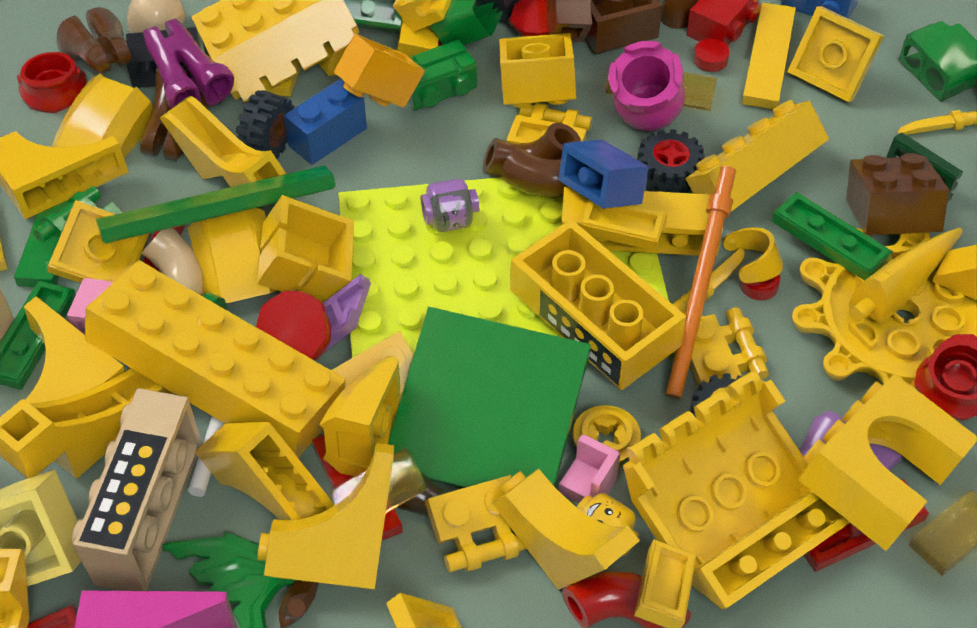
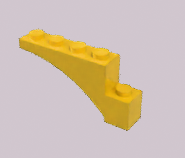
M130 368L101 385L72 396L39 403H28L22 399L0 417V455L27 479L39 475L54 461L74 478L78 479L106 454L109 443L116 441L121 429L122 411L126 404H131L137 388L167 394L174 393Z

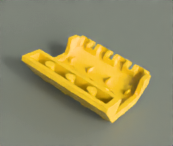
M220 0L191 16L211 59L216 63L224 64L232 72L234 85L230 93L235 100L242 98L244 103L249 101V97L252 94L255 95V91H267L260 78L267 76L274 88L298 75L292 64L293 60L298 59L305 71L329 58L323 44L329 41L336 54L348 47L355 33H360L343 0Z
M750 371L728 385L729 394L725 390H720L694 407L695 416L690 411H687L659 429L661 439L655 433H652L629 447L627 450L630 461L623 465L631 501L656 540L697 555L691 586L722 610L727 609L850 523L798 481L808 467V464L802 460L804 456L772 411L786 402V400L771 379L764 382L755 371Z

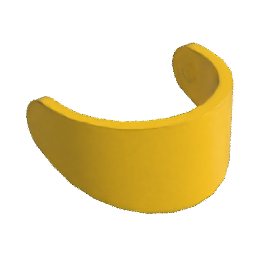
M749 227L731 232L723 238V246L728 251H737L739 248H742L744 250L765 252L756 261L743 266L739 270L738 275L742 282H762L772 279L782 272L784 264L774 236L770 231L758 227Z

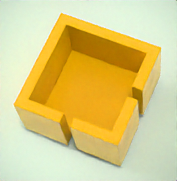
M282 195L262 225L260 250H263L259 257L257 284L281 292L301 291L315 296L324 303L352 280L354 221Z

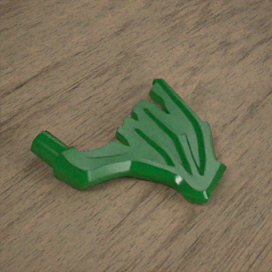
M227 531L224 532L223 536L162 544L163 551L169 552L176 560H183L193 556L207 559L194 562L193 566L189 569V574L199 585H212L209 587L208 592H226L230 604H239L235 607L233 615L238 620L240 628H267L265 611L281 588L292 585L296 581L293 579L264 576L266 561L257 560L259 543Z

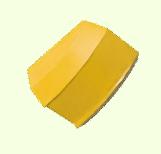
M99 73L86 84L70 106L56 133L52 147L86 145L114 136L119 142L125 158L142 139L152 112V103L137 87L127 86L106 78Z
M252 208L194 222L188 227L192 248L202 270L204 294L211 292L224 298L226 303H231L278 291L257 284L259 257L263 250H260L262 225L266 219L264 210Z
M387 357L358 376L340 393L319 424L324 428L326 454L323 459L342 474L363 478L370 465L375 444H388L401 400L399 360L397 357Z

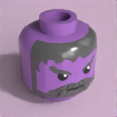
M462 179L431 183L427 186L426 194L420 196L425 224H432L437 232L467 228L472 224L473 213L480 211L476 189L469 190L467 184Z

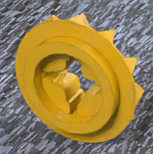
M610 405L595 406L584 411L575 421L573 445L577 447V441L581 435H586L599 441V432L607 435L615 431L614 443L606 440L602 444L620 452V463L622 460L630 459L627 449L640 441L641 431L635 418L627 411Z

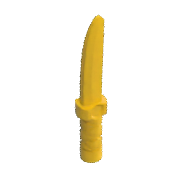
M960 110L951 111L949 115L917 120L902 126L898 130V134L902 132L905 135L947 128H952L954 131L962 130L964 126L977 125V111L961 113Z
M739 248L712 272L705 301L714 294L716 288L737 270L744 258V249ZM691 289L673 303L683 314L686 311Z

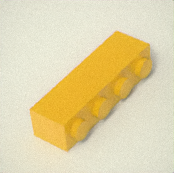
M789 100L780 104L772 110L774 116L770 119L763 118L747 128L749 133L746 136L735 137L723 144L722 149L724 151L722 153L710 155L696 164L698 170L685 178L693 194H714L721 166L733 167L736 169L730 195L733 199L731 211H733L827 142L829 137L811 101L794 104L793 100Z
M564 187L562 225L570 219L579 225L588 199L570 187ZM644 191L642 204L634 206L667 213L666 224L657 252L594 238L609 251L699 256L709 217L706 208L710 195ZM718 245L716 257L718 256L719 245Z

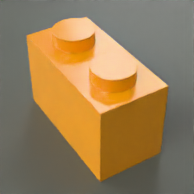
M355 33L334 73L345 81L343 87L350 93L358 97H363L364 93L368 94L372 100L385 107L392 103L404 108L426 70L406 54Z

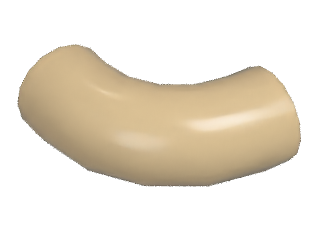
M173 228L161 230L141 254L150 260L159 272L203 296L202 270L193 249Z

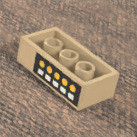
M137 388L131 404H126L122 411L121 429L116 441H111L107 447L105 468L100 480L96 479L91 486L89 507L84 519L77 521L72 534V544L93 585L120 591H147L162 552V544L166 541L197 458L195 451L202 444L188 397Z

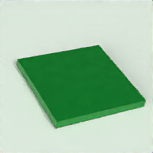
M428 306L388 440L389 445H394L392 471L402 474L405 469L414 473L418 469L433 482L463 489L508 475L513 477L519 471L527 477L537 469H540L555 487L589 360L591 344Z

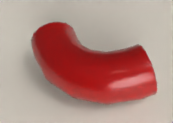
M602 571L568 585L562 590L567 608L573 618L583 628H589L611 617L629 619L639 624L642 628H665L634 616L643 577L633 572ZM688 609L686 612L685 623L682 626V628L688 623V621L691 618V612Z

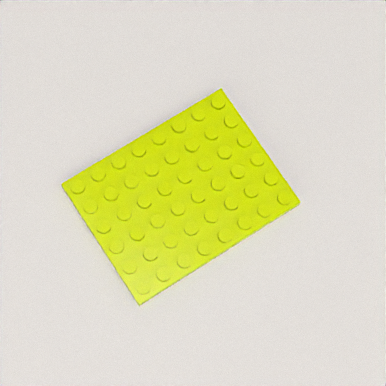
M501 177L465 180L469 190L476 189L480 211L473 213L472 224L467 228L437 232L432 224H425L420 196L426 194L429 184L338 192L340 216L354 221L352 280L362 274L371 282L357 327L350 333L352 358L398 331L402 333L414 354L428 306L561 337L510 291V268L512 258L562 225L563 197L533 196L510 186ZM610 251L669 301L657 253Z

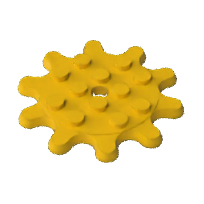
M929 233L900 234L899 241L896 244L885 246L893 251L890 261L914 246L930 239ZM808 258L800 265L801 278L804 283L818 290L822 298L813 304L797 306L792 313V321L799 332L822 334L830 338L835 344L834 349L823 360L825 373L830 379L842 381L854 373L865 372L872 377L878 378L884 385L895 373L915 388L914 381L917 368L925 358L933 354L943 341L955 334H974L977 337V300L933 282V278L941 265L940 263L906 304L899 309L911 312L915 319H909L907 323H904V318L900 317L896 312L883 324H879L870 316H867L861 322H856L850 316L849 311L854 305L849 301L858 285L864 282V280L837 263H829L819 258Z

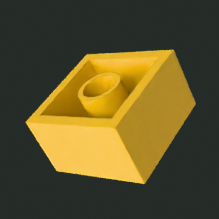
M570 33L499 39L504 105L511 104L517 108L528 107L535 102L560 105L567 103L568 100L576 99L574 54Z

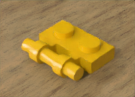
M536 102L535 105L520 108L519 115L515 116L506 141L518 144L535 141L553 123H563L572 127L580 136L581 141H586L587 131L591 129L592 117L580 115L578 110L568 108L567 112L550 109L548 104Z
M734 307L726 312L729 324L724 326L719 325L715 314L701 317L689 365L697 386L703 380L708 383L709 377L717 375L719 379H722L723 373L731 374V379H736L738 375L742 376V372L755 371L761 380L768 377L769 371L765 365L767 362L766 354L761 346L756 345L752 336L754 328L751 321L743 316L740 308ZM738 342L742 352L732 355L728 344Z
M511 475L428 498L425 501L437 544L455 540L458 551L444 555V563L449 573L465 569L466 572L481 568V563L500 557L506 561L518 557L520 551L527 550L517 535L511 532L507 522L492 504L504 495L499 487L509 480ZM492 529L495 540L476 546L471 535Z

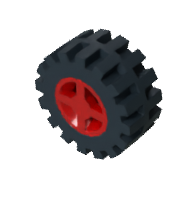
M663 129L658 130L656 136L651 133L647 135V140H642L638 149L637 160L649 166L646 184L647 191L689 193L691 188L685 178L698 170L696 164L705 158V154H703L704 148L702 145H698V140L695 137L689 139V133L684 131L680 135L676 134L677 130L670 129V133H665Z

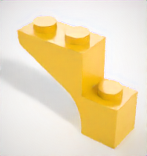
M193 96L186 97L160 117L202 179L223 176L228 185L234 187L286 174L271 150L259 151L244 144Z

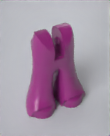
M174 18L165 22L167 38L163 37L157 26L143 31L145 44L160 72L164 84L165 97L171 109L189 96H193L201 103L199 89L209 106L220 103L230 94L234 85L232 72L224 64L216 63L209 58L179 20ZM181 62H183L195 83L184 72L180 65Z

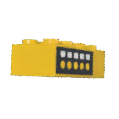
M572 219L511 259L510 291L562 338L591 344L588 361L621 391L682 346L687 316Z

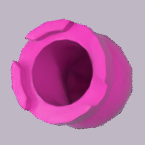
M640 41L626 46L624 53L616 59L615 63L612 61L610 64L608 76L613 94V102L617 113L623 121L636 130L654 132L670 126L681 113L686 90L683 85L684 73L679 56L663 48L661 43L657 41Z

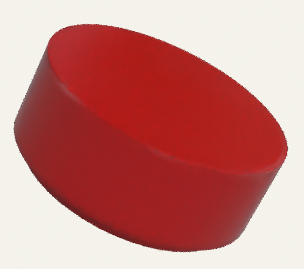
M705 39L695 46L693 60L696 66L704 71H720L728 64L730 50L720 40Z
M779 274L772 279L756 283H744L740 280V289L751 299L768 300L777 294L781 276Z

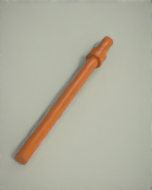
M721 166L715 193L709 196L706 208L709 217L685 311L687 317L682 346L675 352L665 393L666 396L675 399L682 398L724 220L731 213L733 199L730 195L736 169L730 166Z

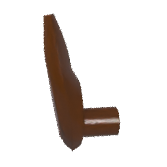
M296 580L282 599L279 609L281 628L291 626L304 615L315 598L318 582Z

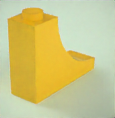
M17 131L0 137V185L24 219H28L67 201L77 192L83 193L91 186L96 188L129 173L120 144L114 136L94 143L73 147L39 145L26 140Z
M38 297L33 298L24 306L30 329L39 335L46 347L43 371L33 391L25 399L28 403L52 401L72 396L101 385L125 372L124 366L109 354L86 342L85 335Z
M270 422L224 424L195 451V454L221 485L233 487L247 494L280 520L310 517L335 506Z
M375 444L374 453L364 477L347 497L332 508L301 519H273L270 533L261 532L257 560L266 561L264 576L375 589L394 458V445Z
M537 469L527 477L519 471L499 487L504 495L492 503L558 590L606 570L640 541L628 525L624 527L609 526L582 512L552 485L540 469Z

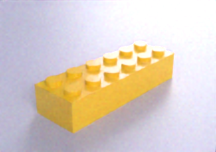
M140 260L85 307L86 342L172 393L188 397L189 403L224 424L270 422L298 458L312 443V439H315L324 429L319 424L329 407L345 387L346 379Z

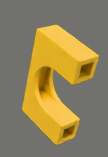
M895 373L883 386L876 381L860 401L857 400L842 418L843 421L838 419L822 439L826 444L819 439L802 459L808 464V467L798 479L804 486L885 551L889 549L928 501L885 468L874 455L870 444L882 445L896 451L941 485L977 442L975 434Z

